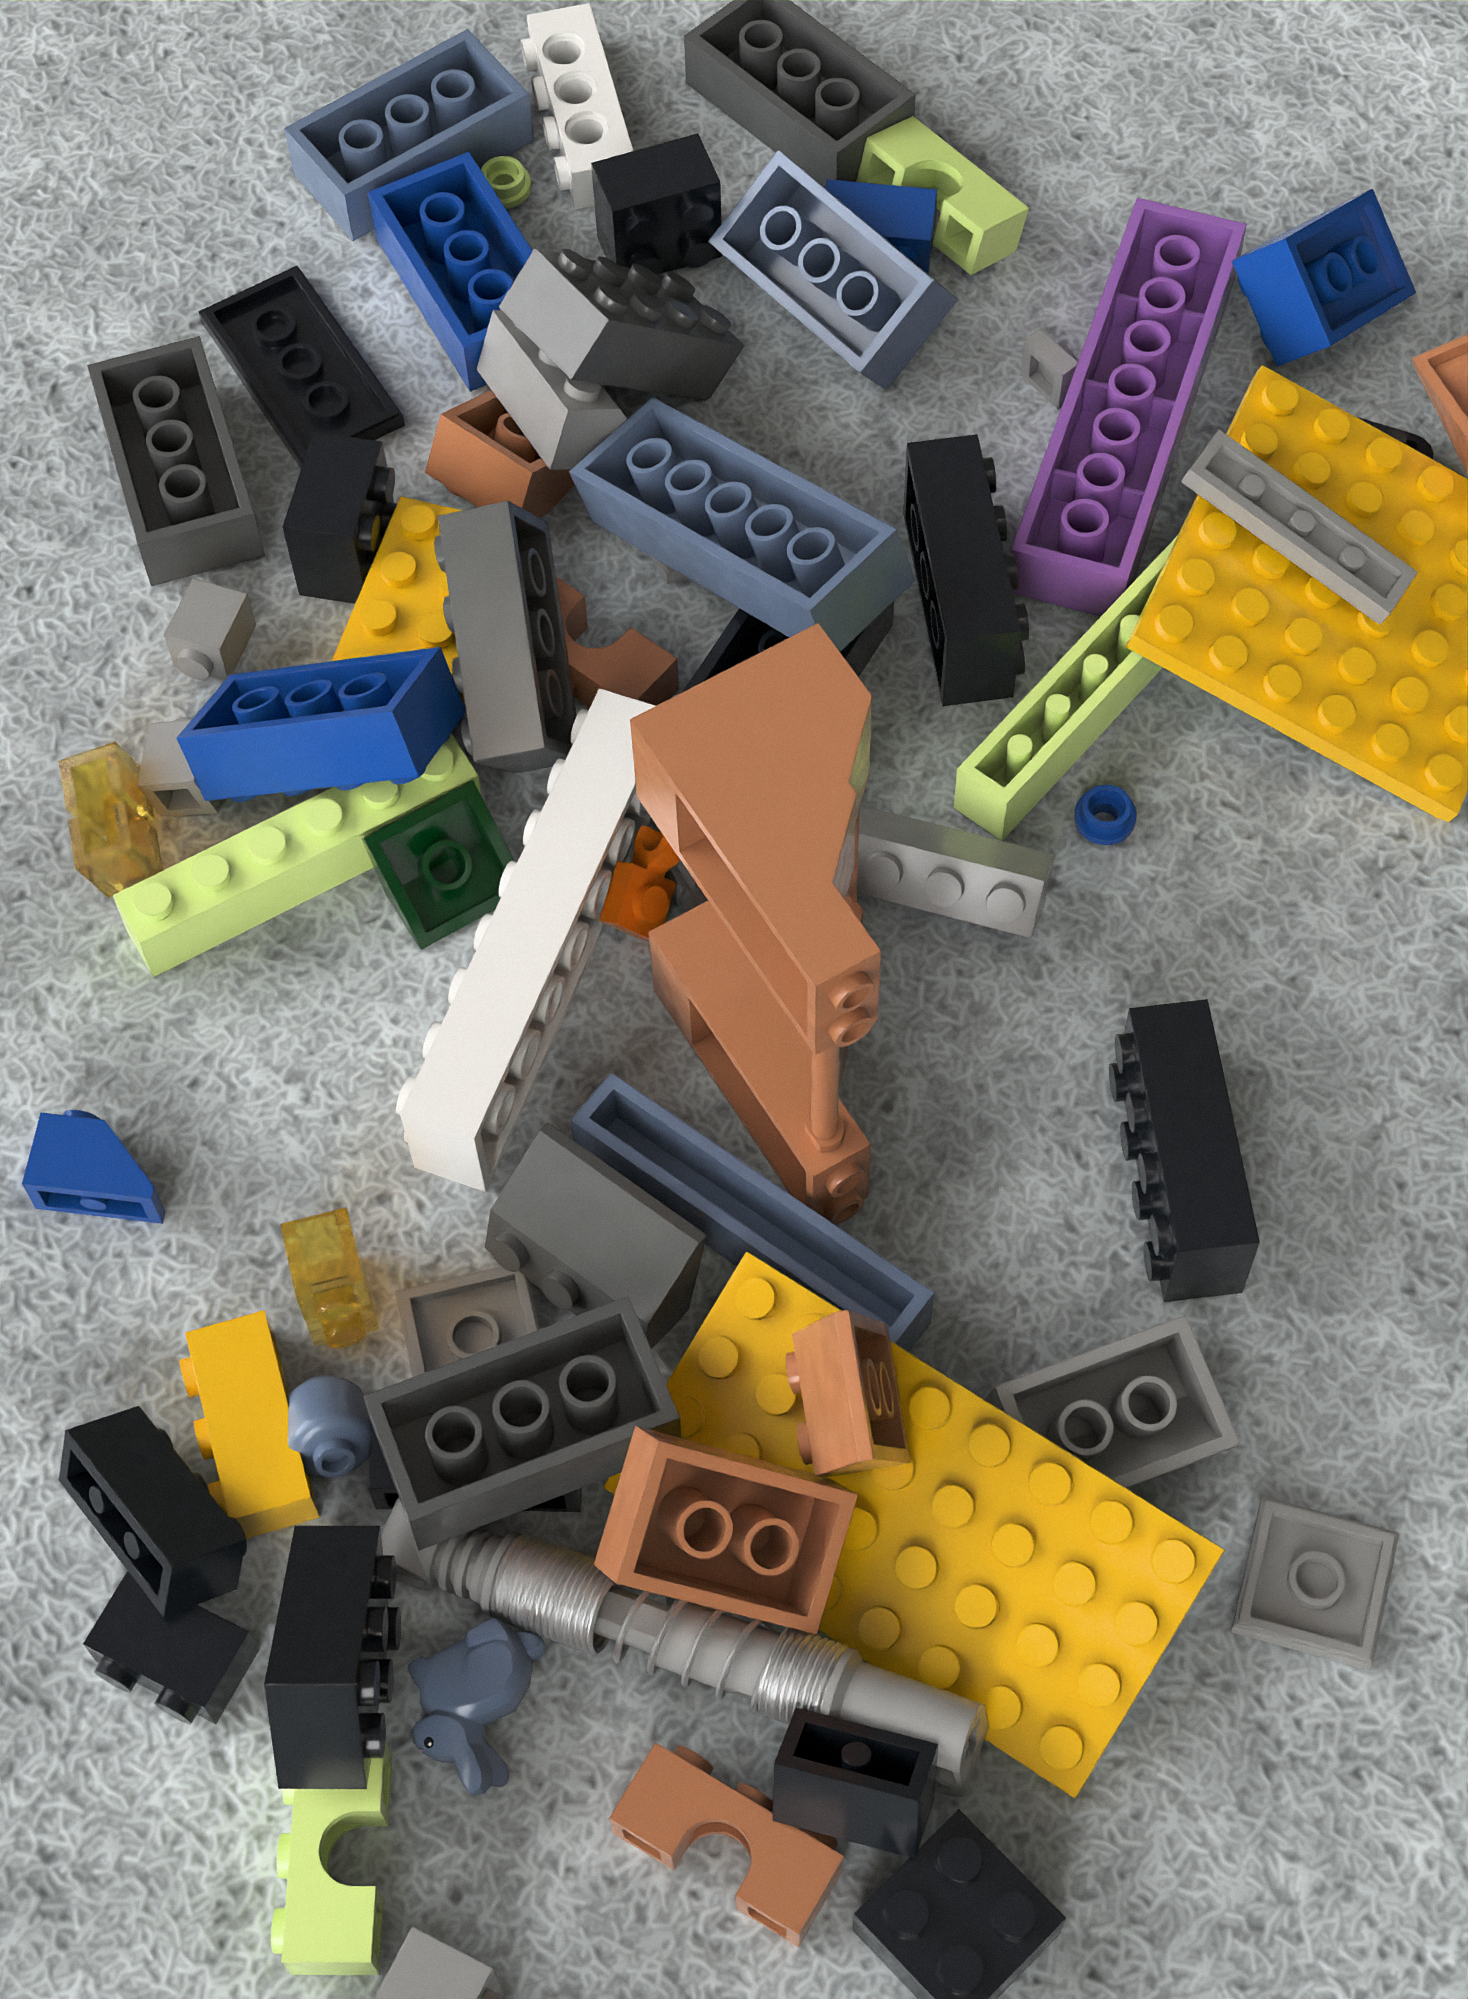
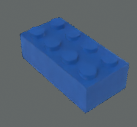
M466 152L369 191L368 198L375 237L471 392L487 385L476 369L492 311L501 310L499 305L533 251L470 152Z
M441 647L229 675L177 736V741L193 776H195L205 801L231 798L234 802H244L258 795L283 792L286 796H297L311 789L337 787L339 790H351L371 782L389 780L393 784L411 782L424 774L427 765L442 744L449 739L450 733L466 710Z

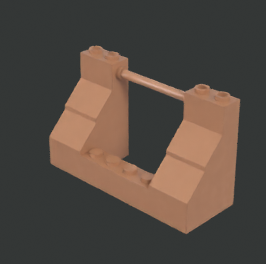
M819 623L633 717L630 719L636 795L708 899V901L649 931L654 992L788 1193L827 1220H830L831 1223L839 1224L850 1219L861 1210L865 1203L864 1199L868 1198L871 1144L839 1099V1088L848 1057V1046L864 1037L872 1028L873 1023L878 1020L881 950L864 928L863 909L856 901L860 805L869 775L872 695Z

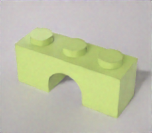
M914 116L875 133L866 139L856 182L937 189L936 209L941 211L932 244L967 273L973 275L1006 258L1017 250L1029 207Z
M386 1740L383 1758H371L367 1789H282L284 1804L293 1805L291 1833H281L278 1841L277 1873L279 1879H287L285 1908L274 1909L271 1927V1946L273 1954H282L281 1962L291 1975H380L384 1899L376 1886H348L335 1881L330 1877L328 1863L334 1844L346 1832L364 1826H388L393 1754Z

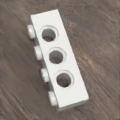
M587 3L528 14L529 38L520 39L521 51L526 72L536 71L538 76L531 78L537 111L547 110L548 117L542 118L548 151L556 149L559 151L560 156L553 158L559 191L569 189L574 209L595 206L591 163L632 152L633 148L591 5Z

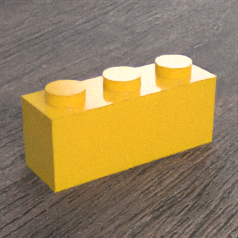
M265 1310L185 1332L190 1356L179 1359L180 1369L189 1398L200 1396L205 1418L193 1421L195 1434L203 1460L214 1458L219 1476L218 1481L208 1483L211 1496L228 1517H233L240 1523L246 1539L320 1518L310 1476L305 1472L300 1452L293 1451L288 1445L289 1407L287 1395L289 1391L275 1335Z

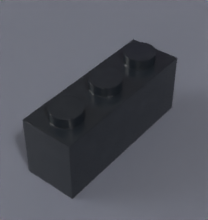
M140 1406L65 1430L59 1482L163 1618L237 1590L243 1556L247 1551V1539L240 1523L235 1518L227 1516L209 1493L207 1484L202 1476L190 1470L174 1450L168 1434L161 1428L157 1429Z

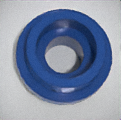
M1099 785L1090 789L1078 800L1074 813V822L1079 833L1087 840L1100 845H1113L1125 840L1134 830L1137 818L1135 805L1127 793L1113 785ZM1105 812L1111 814L1116 820L1105 822L1098 820L1094 816Z

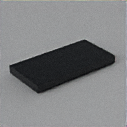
M298 265L198 311L201 323L300 469L302 468L313 432L375 441L405 426L403 414Z

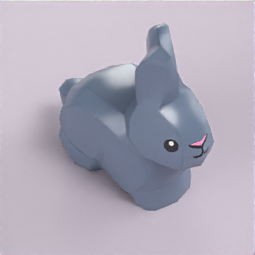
M492 1618L466 1632L465 1639L447 1647L433 1657L425 1658L421 1656L408 1664V1672L420 1690V1703L428 1715L414 1725L411 1731L412 1741L426 1756L438 1762L455 1763L463 1786L472 1796L484 1794L491 1786L502 1787L507 1784L509 1778L507 1765L485 1741L483 1736L484 1727L518 1709L531 1684L533 1661L540 1658L547 1647L543 1638L537 1633H532L531 1631L514 1632L499 1618Z

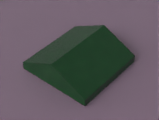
M473 780L362 838L384 893L420 949H424L483 917L486 913L494 911L501 899L499 897V885L502 874L510 861H514Z

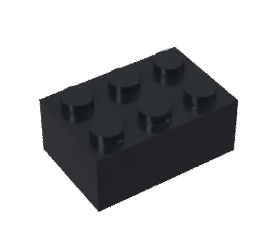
M294 1526L264 1682L278 1789H367L371 1758H383L386 1739L384 1713H378L380 1703H391L394 1682L392 1659H386L387 1650H399L401 1611L400 1607L388 1606V1599H393L395 1595L396 1561L394 1555H383L380 1526Z

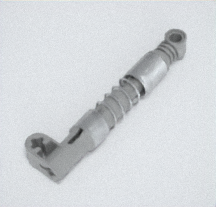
M399 1497L397 1498L381 1533L383 1555L395 1556L396 1581L426 1591L439 1586V1589L443 1591L455 1592L456 1595L466 1599L470 1597L472 1601L479 1603L483 1614L499 1618L510 1626L527 1632L537 1633L541 1637L557 1641L560 1644L576 1648L580 1651L583 1650L592 1655H596L604 1650L611 1639L615 1640L613 1659L616 1664L624 1659L630 1646L649 1652L647 1672L650 1676L654 1675L659 1668L682 1675L681 1683L684 1688L688 1687L693 1680L715 1687V1695L718 1700L723 1699L726 1693L751 1700L750 1708L753 1713L759 1710L762 1716H767L770 1719L774 1718L776 1721L780 1720L784 1724L787 1723L789 1725L795 1708H800L937 1743L938 1757L935 1791L946 1796L964 1797L989 1729L984 1704L863 1662L857 1650L849 1648L846 1644L842 1646L839 1642L829 1641L826 1637L822 1639L819 1635L815 1636L813 1633L809 1634L808 1632H802L801 1630L789 1627L782 1633H778L773 1630L770 1622L758 1619L752 1622L739 1619L738 1614L732 1613V1616L723 1613L725 1611L718 1609L715 1611L703 1605L679 1599L673 1603L672 1598L667 1596L666 1604L646 1598L651 1592L643 1591L639 1595V1589L633 1588V1593L628 1592V1586L616 1584L594 1565L595 1558L535 1538L532 1535L529 1536L526 1533L521 1534L513 1531L502 1537L497 1534L492 1536L490 1532L482 1529H474L425 1549L418 1550ZM763 1623L767 1628L758 1626V1624Z

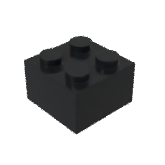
M698 133L591 163L597 238L606 258L617 263L619 266L631 268L633 264H639L653 273L663 274L667 271L688 266L700 267L712 259L723 257V254L708 242L722 224L720 180Z
M313 432L282 527L299 595L352 604L356 603L397 506L393 499L395 471L394 468L387 467L383 442Z
M958 1809L918 1849L916 1858L910 1857L854 1913L852 1930L917 1999H998L1060 1935L1066 1917Z

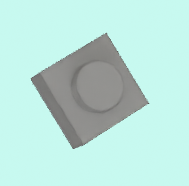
M1040 329L1024 340L1021 376L1059 410L1062 408L1078 362L1067 346L1058 344L1046 332Z

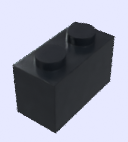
M128 1571L83 1643L94 1660L99 1663L94 1670L96 1675L128 1693H131L136 1683L158 1694V1697L154 1704L167 1714L187 1724H192L196 1715L217 1724L259 1652V1648L249 1631L199 1605L163 1618Z
M795 1708L774 1762L773 1821L915 1859L934 1803L938 1744Z

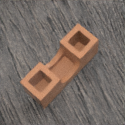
M556 577L574 697L587 705L588 710L599 688L655 706L671 699L679 690L677 658L632 627L616 642L606 647L588 648L576 643V639L588 628L585 596Z
M655 1742L609 1817L613 1834L672 1870H675L688 1847L699 1838L711 1834H722L734 1838L744 1846L751 1859L750 1869L735 1894L736 1909L795 1946L800 1947L843 1872L844 1856L835 1851L838 1845L837 1840L832 1836L773 1821V1801L762 1792L742 1782H739L736 1788L732 1789L712 1777L710 1774L714 1769L713 1766L694 1751L677 1745L672 1753Z

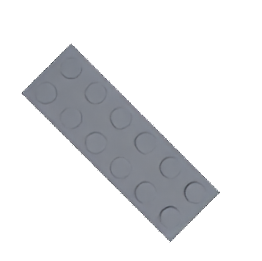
M654 397L648 400L569 471L592 522L789 638L819 623L840 652L915 582L896 528Z

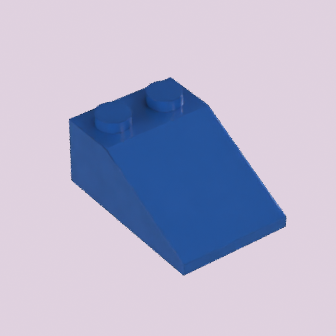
M1373 189L1363 192L1276 236L1232 261L1238 275L1239 287L1250 303L1260 327L1262 340L1270 350L1277 367L1332 346L1416 293Z

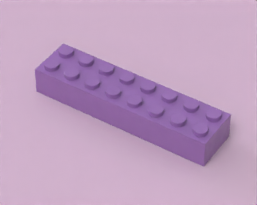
M1141 198L1136 199L1011 547L1010 554H1014L1018 572V589L1012 591L1013 594L1101 617L1134 582L1237 275L1232 261L1241 256L1247 224Z

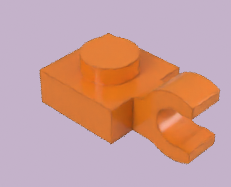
M642 825L634 841L632 862L617 861L599 918V921L646 941H649V931L665 923L676 883L664 878L670 868L680 861L662 833L648 826Z

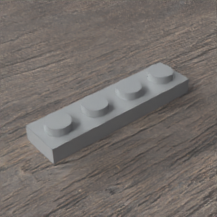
M1220 429L1217 430L1181 480L1184 485L1379 625L1391 614L1418 573Z

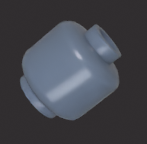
M329 1375L314 1376L305 1380L287 1395L289 1407L288 1445L293 1451L300 1452L305 1472L309 1476L334 1478L345 1475L358 1468L371 1454L373 1426L363 1398L364 1394L358 1385L345 1378Z

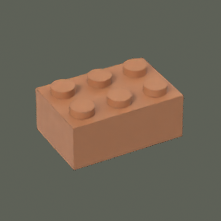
M635 1426L594 1565L616 1584L817 1634L858 1494L827 1477H818L809 1472Z

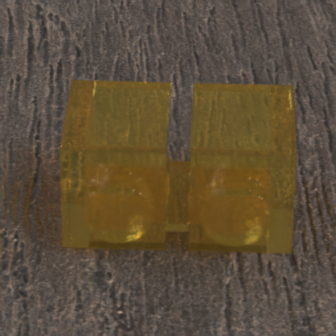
M116 742L58 761L65 807L75 817L68 820L75 869L108 898L163 871L157 830L148 823L155 820L153 806L137 787L140 765Z
M347 1207L280 1224L295 1296L314 1346L327 1344L331 1348L349 1347L364 1340L366 1333L380 1330L363 1256Z

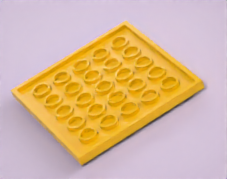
M1262 365L1253 376L1226 434L1418 573L1391 614L1379 625L1197 494L1125 647L1432 816L1450 822L1459 814L1468 791V479Z

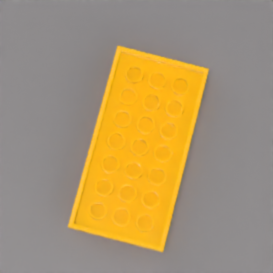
M746 1252L666 1383L680 1417L681 1437L815 1474L813 1464L805 1465L799 1450L797 1425L799 1422H805L806 1418L802 1393L793 1394L789 1385L786 1371V1353L795 1351L792 1338L793 1333L834 1312L843 1310L755 1255ZM890 1340L911 1463L827 1477L855 1492L858 1496L818 1630L842 1645L846 1644L849 1648L857 1650L861 1658L873 1666L984 1704L989 1723L985 1740L1075 1799L1083 1789L1226 1549ZM621 1473L609 1477L603 1488L615 1495Z

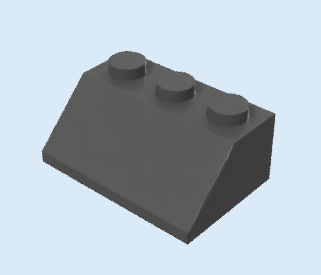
M546 1123L538 1131L490 1209L485 1249L492 1254L500 1266L511 1272H521L527 1280L543 1291L552 1304L560 1309H569L575 1315L629 1296L649 1346L652 1349L689 1310L707 1235L550 1123Z

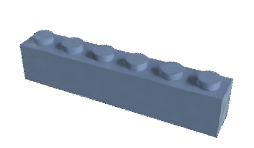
M612 1072L570 1120L573 1140L705 1233L707 1235L705 1244L736 1266H738L744 1254L749 1252L841 1310H851L887 1323L890 1340L907 1351L911 1350L931 1324L934 1292Z

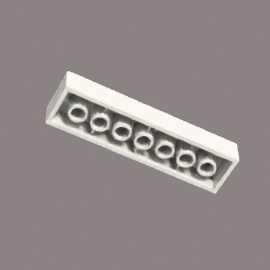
M599 688L590 709H581L577 714L571 732V744L573 745L566 760L559 758L552 767L547 784L549 796L542 811L534 809L528 818L523 835L525 847L518 862L510 861L504 869L499 885V897L501 899L493 915L486 913L478 925L474 938V949L476 952L468 968L460 967L453 978L448 997L451 1004L443 1022L435 1021L427 1033L423 1046V1058L425 1061L417 1078H407L400 1091L396 1111L401 1116L405 1131L404 1141L408 1143L414 1168L484 1192L487 1191L606 924L600 922L599 918L617 861L632 862L637 832L642 825L650 826L653 821L636 795L630 719L655 707V705Z

